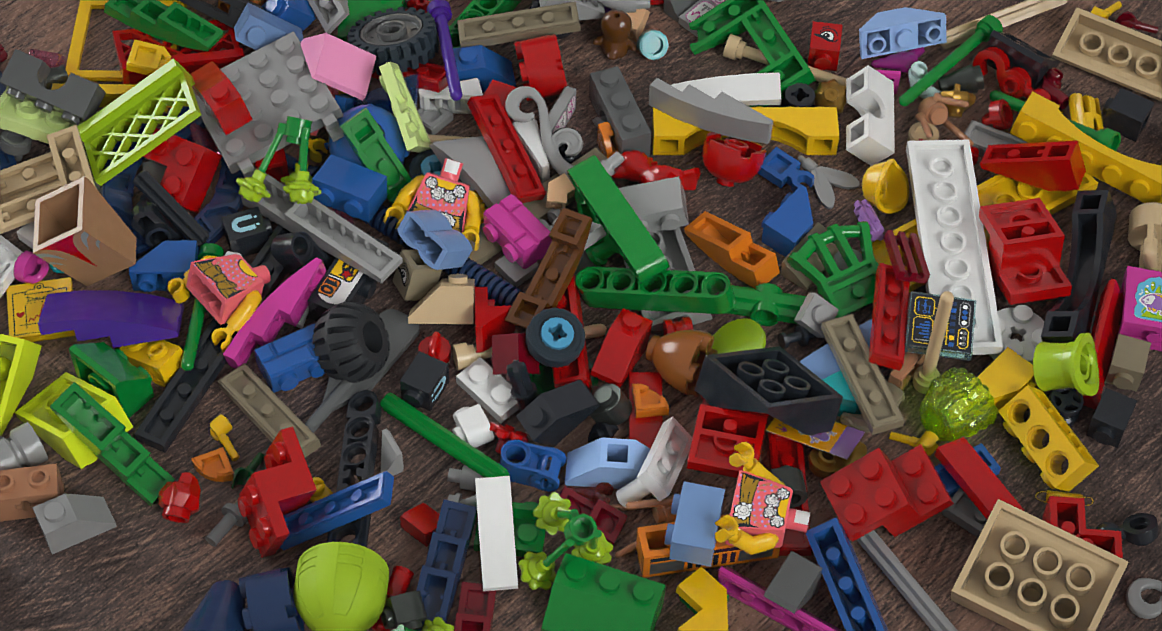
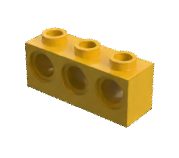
M1027 385L998 411L1005 420L1003 422L1004 428L1010 435L1020 440L1023 444L1021 448L1023 454L1031 462L1037 463L1042 470L1041 478L1050 488L1070 492L1099 467L1067 422L1040 389ZM1029 408L1030 417L1024 422V413ZM1048 433L1049 443L1045 448H1043L1042 440L1043 437ZM1067 459L1069 466L1063 474L1061 466L1064 460Z

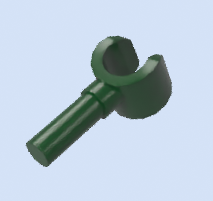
M259 452L246 468L240 467L235 469L231 484L232 489L236 485L245 486L251 475L264 460L265 455Z

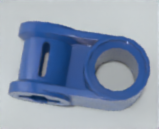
M510 440L501 448L500 465L509 472L510 482L551 492L559 488V472L561 467L565 465L567 457L564 452L554 447H543L521 440ZM517 459L521 462L512 463L509 460Z

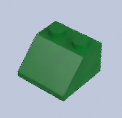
M104 342L74 344L69 348L77 378L115 396L128 418L154 397L151 375L143 367L139 366L136 368L132 365L120 349L116 348L113 350Z

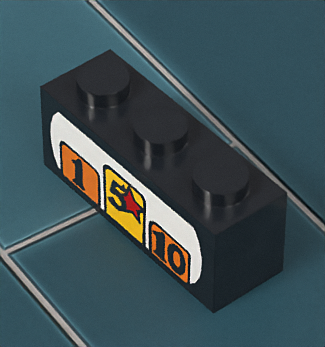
M374 238L375 240L389 248V243ZM336 258L307 300L310 319L318 321L324 312L339 303L357 302L363 304L366 299H370L374 295L378 281Z

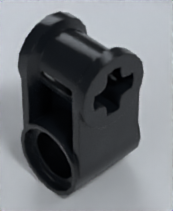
M306 232L281 234L276 236L271 243L273 257L290 275L296 273L316 257L323 261L326 270L332 264L331 258L319 248Z

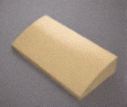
M1077 7L1052 54V58L1162 102V41Z

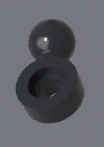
M1149 513L1131 515L1124 520L1122 526L1107 521L1096 527L1098 530L1121 531L1122 539H1126L1129 543L1137 546L1149 545L1160 534L1157 518Z

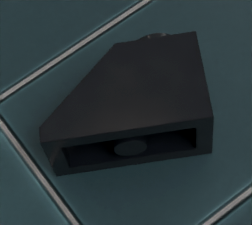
M577 380L540 394L516 417L533 441L546 447H555L601 405L584 381Z

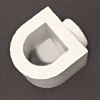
M480 404L460 408L453 414L456 422V427L452 429L453 434L473 447L477 448L494 440L493 431L489 430L490 423Z

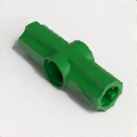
M770 283L759 284L756 288L732 285L736 303L727 313L748 316L761 326H773L778 321L798 324L794 319L807 296L783 293L780 287Z

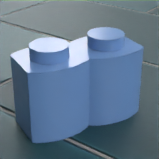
M437 210L407 211L397 229L402 240L411 248L417 249L425 264L435 270L463 267L473 250L469 240L461 232L453 230L448 219Z

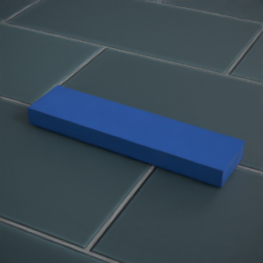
M384 471L283 515L290 534L280 548L283 550L289 549L391 505L394 476L388 471Z

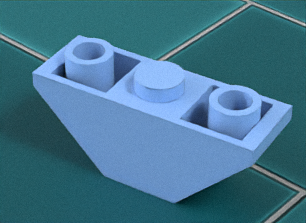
M904 7L878 12L859 29L861 59L947 43L946 15L934 11Z
M599 438L567 453L565 485L620 489L637 478L650 448L633 439Z

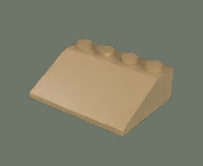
M998 499L951 591V600L1012 631H1096L1129 562Z

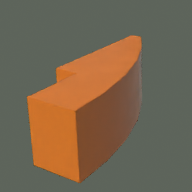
M704 211L684 228L685 234L713 261L753 288H756L759 284L770 282L780 273L776 253L753 243L750 232Z

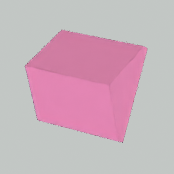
M328 33L304 38L301 41L300 45L313 79L362 101L367 95L376 55Z

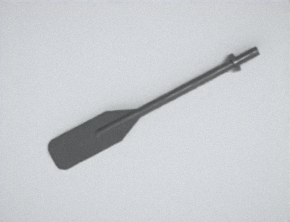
M387 309L381 312L379 317L382 318L385 324V330L388 331L389 335L388 341L390 342L389 357L387 362L385 361V366L373 377L357 383L329 377L323 402L305 422V425L315 433L333 411L347 405L354 394L363 390L371 391L420 333L419 324H408V315L396 309ZM238 501L235 504L226 503L222 507L221 511L224 517L205 537L211 546L216 547L234 525L242 527L247 522V517H243L239 511Z

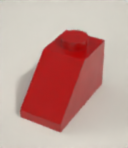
M623 308L608 330L590 375L607 383L615 384L620 388L628 377L629 372L632 371L647 349L653 321Z

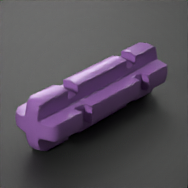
M866 199L855 201L854 213L859 222H868L871 241L883 240L885 229L870 202Z

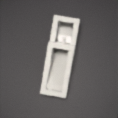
M510 476L475 478L483 591L518 589Z

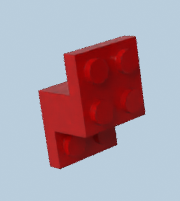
M1040 198L980 206L979 218L990 234L988 257L991 275L1010 305L1071 295L1072 284L1060 268L1065 235Z
M704 398L703 404L699 406L687 460V468L738 478L739 470L743 471L744 466L734 467L729 463L730 455L739 453L734 449V446L741 442L749 443L754 449V458L760 462L769 414L713 407Z
M293 427L279 431L264 457L267 469L254 472L238 497L239 511L243 517H247L251 527L249 530L250 541L255 549H259L262 558L274 555L290 534L283 515L304 507L317 490Z
M921 444L892 461L880 448H877L820 481L847 537L852 542L882 525L894 537H897L954 504L929 455Z

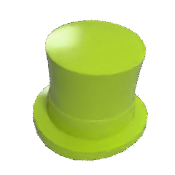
M1080 333L1075 341L1068 343L1040 342L1036 346L1033 357V371L1036 384L1041 391L1076 388L1081 395H1096L1099 389V368L1094 340L1090 333Z

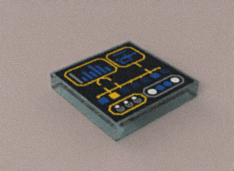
M911 291L905 352L926 355L941 295ZM954 297L939 357L971 361L976 300Z

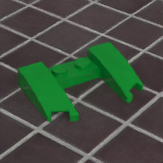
M725 0L689 23L690 29L697 30L698 42L690 44V49L694 55L726 42L730 34L737 36L747 31L769 63L767 67L757 73H780L781 100L784 99L785 91L789 86L796 83L809 85L816 81L810 68L764 0ZM750 105L749 107H766L768 105Z

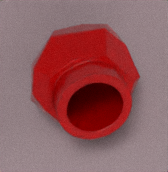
M182 472L178 481L167 482L159 491V506L163 508L162 517L176 523H188L190 515L199 511L201 489L197 478L192 473Z

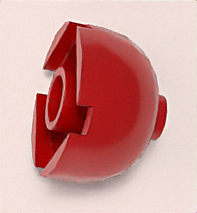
M710 132L706 135L702 153L703 162L708 172L717 177L716 182L718 184L733 187L734 183H745L751 180L760 171L767 152L766 150L761 151L762 146L760 144L732 137L731 139H721L722 135L715 132Z

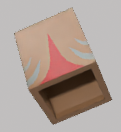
M83 176L36 199L33 254L85 286H90L136 264L137 237L87 177Z

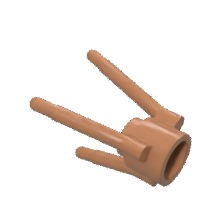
M935 93L933 97H927L920 102L915 118L921 123L927 138L932 137L928 123L934 126L943 124L960 140H969L970 147L974 145V142L947 119L948 110L944 105L948 104L966 108L969 106V102L943 97L939 93Z
M670 495L660 502L657 499L626 503L627 508L621 504L611 505L619 511L652 508L656 523L662 522L665 524L675 522L676 515L671 514L674 495ZM636 541L617 551L615 557L621 558L636 550Z

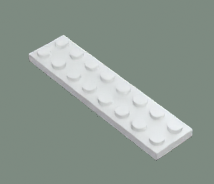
M907 141L906 153L919 243L930 273V277L925 284L927 295L940 297L943 292L949 291L954 295V299L975 301L971 353L941 349L940 356L1001 354L1003 342L984 227L979 218L980 202L970 141Z

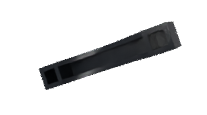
M1109 190L1078 191L1072 212L1071 252L1066 276L1072 284L1071 295L1059 297L1053 308L1047 311L1041 333L1043 342L1068 343L1075 341L1080 333L1090 332L1117 220V212Z

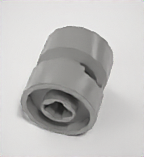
M28 422L11 430L9 438L6 439L0 436V470L38 466L48 460L40 439Z

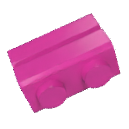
M510 194L502 199L499 204L496 203L483 213L484 226L482 229L486 238L492 243L496 241L502 247L503 254L511 263L516 261L523 269H527L536 263L538 259L544 258L552 242V239L549 237L550 231L514 195Z

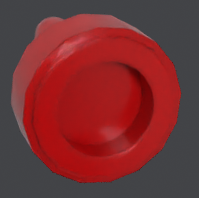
M1004 99L991 102L989 112L981 118V123L984 125L992 124L995 129L1000 131L1011 128L1013 114L1008 102Z
M434 332L432 336L426 337L420 342L418 353L420 351L445 363H448L451 359V346L448 340L441 337L439 332Z

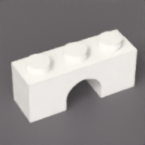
M868 65L846 79V103L854 107L861 115L859 119L846 126V150L872 166L895 153L894 82Z

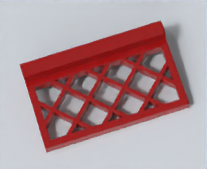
M218 20L208 22L222 30H227V33L207 52L184 47L179 52L170 48L173 45L172 43L166 41L159 43L153 40L154 37L136 29L112 31L122 75V84L137 85L148 77V75L126 70V64L132 47L121 42L124 40L135 39L164 46L171 55V59L174 58L189 74L211 61L221 69L245 57L244 51L235 39L234 29Z

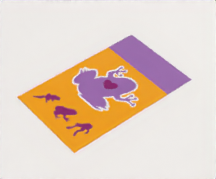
M776 418L773 419L766 431L844 459L849 458L865 433L835 422L831 432L810 436L801 433Z

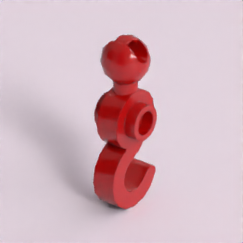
M988 47L974 57L973 66L979 65L983 76L988 74L987 59L995 62L997 79L1002 93L1015 98L1024 96L1028 99L1033 91L1051 101V96L1047 90L1031 87V77L1025 69L1021 67L1010 68V60L1003 50L997 47Z

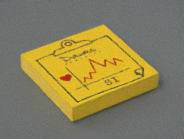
M67 277L39 281L34 284L25 283L9 286L6 290L9 336L31 342L75 336L74 330L41 335L38 326L47 294L74 291L72 278Z

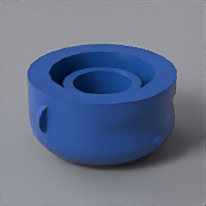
M373 104L360 105L345 111L343 117L337 119L340 127L362 109L367 108L383 131L384 138L402 165L404 164L405 157L410 154V151L406 149L396 117L381 107L374 106ZM329 135L328 142L324 143L325 149L329 150V155L332 154L363 166L345 135L334 142Z

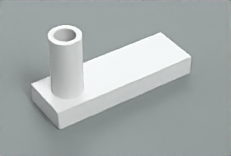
M673 416L663 422L637 478L617 490V500L623 507L627 508L626 503L640 501L651 493L659 502L670 495L689 454L692 442L690 434Z

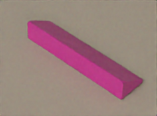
M720 567L717 581L727 589V594L793 631H843L803 608H800L795 614L764 597L767 590L764 586L729 567Z

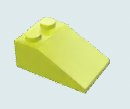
M0 334V436L3 435L33 379L42 347L31 341Z
M65 372L14 413L23 423L28 422L35 433L62 458L83 469L85 466L94 463L98 457L50 408V405L73 382L79 385L126 427V432L131 430L133 425L115 396Z

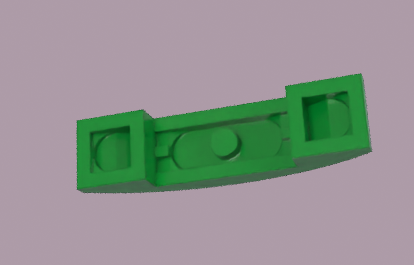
M364 108L343 123L340 128L365 168L387 176V200L392 206L400 190L412 178L384 138L383 131L369 110Z

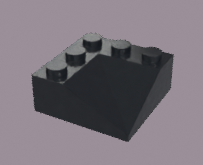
M780 346L705 355L695 387V391L713 407L767 413L801 433L810 436L832 431L843 400L842 395Z

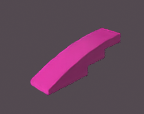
M316 257L284 281L261 303L223 353L229 366L237 369L244 363L246 364L256 345L264 346L273 342L284 322L295 327L297 326L308 307L307 300L327 272L321 259Z

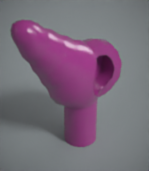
M921 47L898 52L873 60L871 65L874 68H888L908 73L912 64L917 62L918 58L925 53V49Z

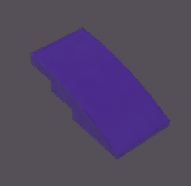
M80 290L52 293L46 296L38 326L41 335L74 330L77 342L110 336L112 346L115 348L178 337L184 305L183 303H176L173 299L151 294L116 290Z

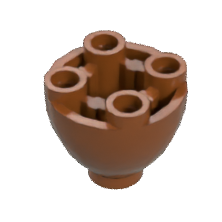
M680 330L662 337L654 335L647 346L646 360L653 362L658 373L671 387L688 396L694 395L698 397L700 394L695 391V387L705 355L718 354V351L712 349L714 336L701 330Z

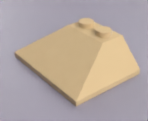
M77 125L47 135L51 152L0 170V234L34 222L36 199L83 176L87 177L95 186Z

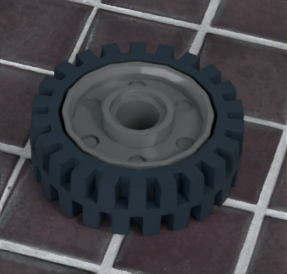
M398 7L397 11H393V8L386 9L385 13L377 11L374 12L375 16L367 15L364 17V21L358 20L355 23L356 26H352L350 32H348V42L376 55L372 74L376 71L377 75H381L379 66L388 62L398 64L401 73L408 72L407 68L409 67L413 70L419 68V63L425 65L429 62L428 59H433L435 53L439 51V39L435 20L430 13H425V10L422 9L416 11V8L410 7L405 11V7Z

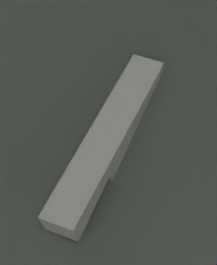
M268 174L263 183L266 186V190L271 194L270 198H262L256 203L246 200L241 195L243 205L250 209L259 207L262 216L268 217L269 220L292 233L306 232L320 249L380 283H383L403 262L401 256L317 200L313 199L312 203L307 204L291 202L289 194L283 191V186L285 185Z

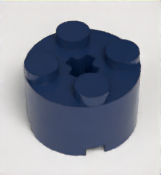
M290 567L239 578L242 598H247L248 608L242 609L243 620L247 630L305 631V623L294 602L295 577Z

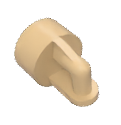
M1148 202L1138 205L1130 212L1128 241L1131 246L1140 251L1139 268L1162 272V203Z

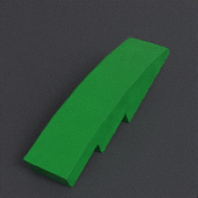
M109 0L104 6V13L129 27L182 47L207 52L225 33L222 29L177 2L168 7L158 0Z
M75 382L50 405L52 411L111 471L151 507L159 499V491L167 482L175 481L174 477L150 457L151 453L125 431L126 427Z

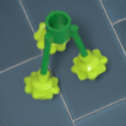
M287 116L286 124L278 123L277 133L259 169H255L252 177L236 179L237 184L240 186L239 194L243 195V198L256 203L262 198H270L271 194L266 190V186L263 183L267 176L265 171L283 135H287L286 142L300 145L298 163H295V172L281 178V182L286 185L283 186V191L289 194L291 202H296L297 204L312 203L314 196L322 193V190H319V187L312 183L313 177L308 172V140L313 121Z
M556 492L551 493L549 497L546 495L539 498V505L533 510V515L538 518L536 520L538 528L545 529L550 535H555L558 530L564 532L566 540L548 557L544 552L537 554L527 552L524 555V559L519 561L518 565L521 569L520 578L532 590L538 588L549 590L556 577L554 561L573 545L575 549L572 550L571 555L602 565L610 563L612 558L609 553L613 550V545L606 540L604 533L597 529L594 519L587 514H579L577 509L570 510L571 501L561 498Z

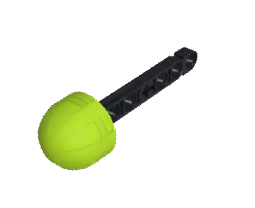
M370 390L359 391L349 400L346 416L348 422L345 425L336 492L374 476L379 430L376 425L381 422L382 407L376 394ZM367 402L373 403L369 409L358 411L362 404ZM369 428V431L364 436H354L358 430ZM366 454L362 461L351 463L352 458L356 455ZM354 476H357L359 482L355 483L356 479ZM371 514L328 531L326 543L313 546L300 556L294 583V602L301 618L312 631H366L381 616L387 598L389 568L379 554L367 548ZM347 535H355V539L351 543L340 542Z

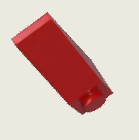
M213 61L190 74L195 82L192 86L226 136L253 120L237 89Z
M1078 141L988 145L980 162L981 169L1047 191L1068 192L1078 190L1086 172Z

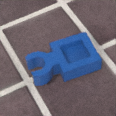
M775 147L765 157L763 165L758 172L759 175L779 188H782L787 183L791 186L793 193L800 187V183H806L812 187L815 179L814 175L809 171L800 170L801 162L778 147Z

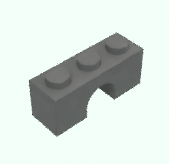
M15 49L0 79V83L8 89L7 95L22 102L25 97L35 101L34 106L47 113L56 110L62 113L61 118L75 125H79L80 121L85 122L96 114L106 94L99 84L70 73L62 87L49 90L46 88V79L51 68L43 60Z
M616 66L590 73L589 99L598 117L606 115L614 132V135L611 136V142L615 150L618 149V152L622 154L633 149L650 156L651 131L619 67Z

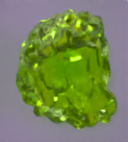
M956 367L946 370L940 377H936L931 381L919 407L920 421L925 430L935 433L939 441L946 442L954 441L961 437H972L980 429H986L989 424H994L999 412L998 408L994 405V398L989 393V388L983 385L978 377H974V374L967 373L965 368L958 369Z

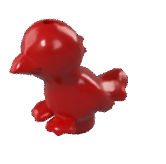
M632 149L621 154L625 161L614 170L616 173L612 175V178L626 179L642 184L679 176L683 189L693 191L696 189L701 170L695 167L682 171L667 165H657L658 162L653 161V158L648 157L644 152Z

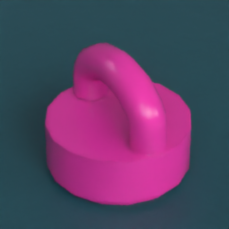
M24 251L15 262L14 277L22 283H37L47 275L49 263L31 251Z

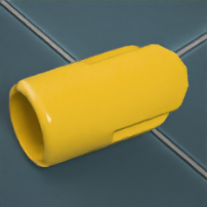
M1080 93L1070 95L1068 102L1071 120L1097 131L1100 129L1104 130L1099 98H1093L1089 95L1082 97Z

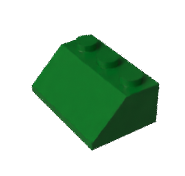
M565 553L553 582L541 631H654L664 605L665 584Z

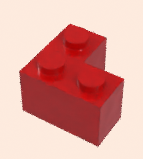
M156 128L152 135L160 131V129ZM173 135L143 157L167 167L160 185L183 208L198 213L222 155L204 146Z
M1049 496L1042 516L1043 521L1123 559L1121 531L1086 529L1084 498Z

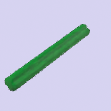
M387 393L381 399L380 406L385 412L482 477L510 475L505 467L395 394Z

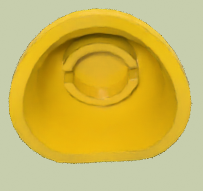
M888 159L886 162L874 164L866 170L862 179L863 195L872 206L877 207L882 213H896L905 207L909 198L908 178L895 159Z

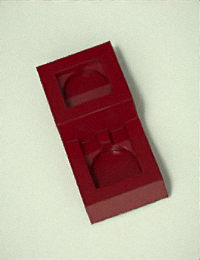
M565 486L559 493V496L571 501L569 509H577L579 514L591 516L596 522L597 529L603 532L606 540L613 545L628 516L601 499L593 503Z
M462 582L454 631H491L497 590L483 591V584Z

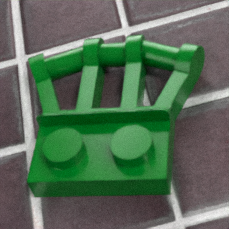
M867 221L858 222L857 225L838 226L833 224L827 227V231L821 234L817 232L811 234L797 253L793 252L787 258L789 265L793 269L801 271L817 286L818 294L822 295L826 301L839 310L835 318L853 314L874 304L876 270L879 264L873 255L870 228ZM846 238H858L862 262L858 261ZM833 243L836 245L848 266L847 269L840 271L826 246L827 244ZM814 252L817 253L827 271L828 278L807 261Z

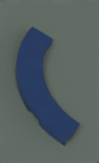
M142 123L137 134H142L147 124ZM122 141L117 142L112 152H117ZM132 142L128 152L135 148L137 142ZM141 157L100 186L101 195L137 237L136 259L152 250L146 244L145 238L131 226L133 218V180L136 177L138 168L146 159L145 157ZM107 160L103 170L110 166L112 160Z
M221 157L219 179L215 188L216 192L210 203L206 204L194 217L209 234V238L204 244H215L225 234L222 217L241 212L244 207L241 195L239 194L240 186L237 184L236 179L245 177L241 170L232 174L223 157ZM182 234V237H183L182 240H188V239Z

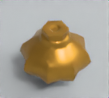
M835 79L828 82H819L817 90L814 91L815 107H837V113H842L847 104L846 86L839 84Z
M955 84V88L952 91H942L939 93L943 97L969 102V106L966 108L944 104L948 110V117L962 118L963 112L975 103V94L960 91V84Z

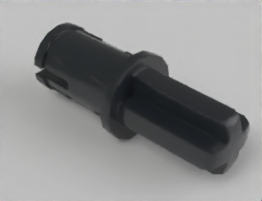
M513 360L511 364L507 365L506 370L512 385L511 396L517 400L521 412L536 399L537 387L535 383L531 382L526 364L519 362V360Z

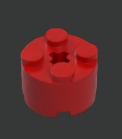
M556 34L514 42L518 60L524 59L523 62H519L522 81L529 80V83L523 85L535 88L543 98L560 95L564 87L566 88L567 82ZM526 98L527 102L533 100L531 98Z

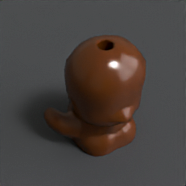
M614 9L605 13L601 21L603 35L595 38L593 44L600 45L603 54L609 60L624 57L628 50L635 51V44L628 39L632 29L631 17L622 10Z

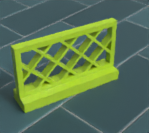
M174 58L78 126L94 180L100 186L202 115L192 86L195 84L193 77ZM172 106L168 115L162 116L166 107ZM183 106L189 107L187 112L178 117ZM142 123L147 124L143 133L137 134ZM163 124L160 131L152 135L157 125ZM117 141H122L117 152H112ZM132 142H137L135 148L128 152ZM107 160H112L110 166L103 170Z

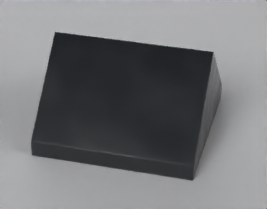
M993 30L990 35L988 47H997L1003 50L1010 60V68L1021 67L1025 69L1031 77V87L1037 89L1042 84V79L1047 75L1048 69L1056 68L1059 64V61L1010 33ZM987 59V65L997 70L995 62Z

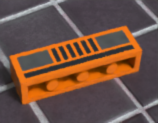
M668 523L637 527L636 550L643 578L698 570L701 566L706 569L779 557L780 547L750 555L733 545L716 541L711 567L669 559L670 545L664 544Z

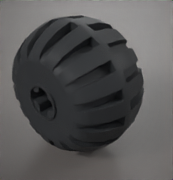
M343 302L328 309L318 319L313 330V344L315 345L313 350L315 356H319L317 362L329 377L357 383L373 377L385 366V361L387 362L389 357L388 351H390L388 331L385 330L382 318L379 317L375 310L357 302Z

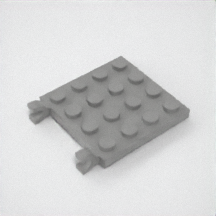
M294 31L220 69L241 95L253 119L227 136L193 89L202 114L201 118L232 174L241 170L244 177H252L255 171L252 163L265 157L277 133L278 123L286 124L287 116L313 121L310 133L324 126L333 142L344 137L337 119L343 117V113L327 85L311 77L300 45L301 42ZM283 135L276 151L291 144L286 142L287 135Z

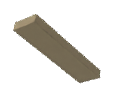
M576 2L457 20L461 47L489 46L527 40L549 34L558 35L581 31Z
M853 314L822 322L821 330L871 434L874 435L902 427L904 418L878 365L868 362L869 347Z
M245 363L218 380L220 389L271 442H273L280 430L293 427L304 457L321 447L317 436Z

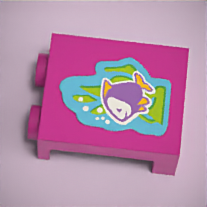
M1127 266L1121 284V292H1123L1122 318L1117 337L1119 334L1151 342V350L1162 351V272Z

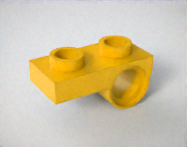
M165 340L121 346L119 348L132 365L143 367L151 375L152 381L161 387H165L181 367L182 348Z

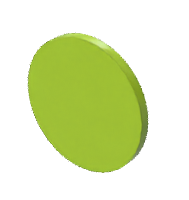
M745 318L736 319L722 326L713 335L714 343L712 349L717 350L719 354L765 348L766 335L763 328L756 321Z

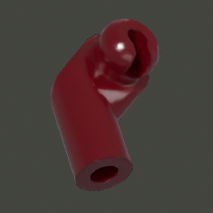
M1053 67L1048 69L1047 75L1043 77L1041 88L1047 90L1051 96V101L1060 105L1059 109L1063 110L1069 105V96L1060 90L1063 72Z

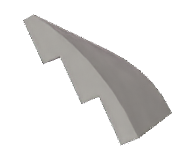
M483 136L436 141L429 145L442 165L445 158L463 163L459 176L460 180L463 183L469 184L470 190H476L488 208L496 203L499 204L502 199L511 194Z

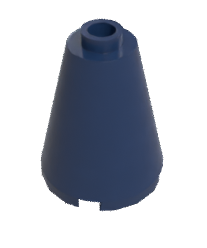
M231 580L215 582L181 631H245L242 609L245 608V599L242 598L239 585Z

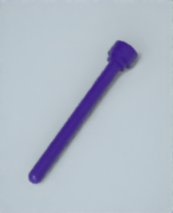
M433 0L428 4L427 12L435 20L450 97L454 101H458L462 98L463 94L448 26L452 18V11L448 1Z

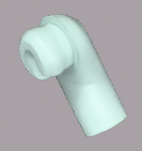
M914 62L909 69L910 87L928 73L927 65L924 62ZM930 86L920 97L923 99L933 97L935 93L942 91Z

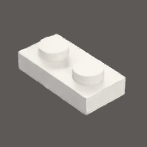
M481 357L456 375V383L500 424L519 410L517 400L513 399L510 393L512 385L501 375H493V368Z

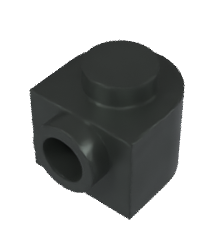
M603 384L592 386V394L601 405L589 415L596 423L605 422L608 425H620L629 418L632 412V404L617 385Z
M784 465L770 470L774 476L793 490L790 508L798 507L806 502L808 494L800 469Z
M412 591L389 597L381 614L384 628L390 631L397 629L400 624L412 630H419L423 628L421 622L428 619L420 591Z

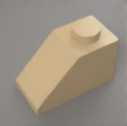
M465 274L448 275V279H441L410 309L408 324H474L475 279H468V276Z

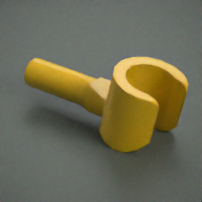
M1117 1L1105 10L1094 6L1091 13L1108 19L1109 16L1122 7V3Z
M220 414L210 422V434L213 439L223 444L232 461H236L240 456L226 435L233 427L229 420Z
M891 431L889 437L890 440L905 443L914 448L921 444L929 456L937 449L938 444L936 442L939 439L931 431H925L920 438Z

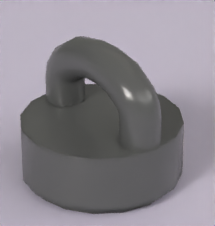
M9 130L3 131L0 136V149L9 155H13L16 162H21L23 155L31 150L32 139Z

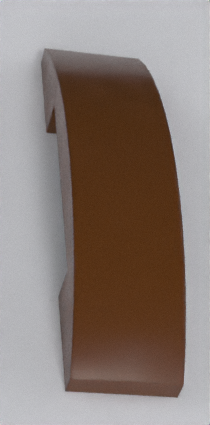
M562 208L549 234L552 242L526 293L519 291L505 319L506 322L527 329L535 315L542 310L556 308L569 286L582 257L592 225L591 217Z

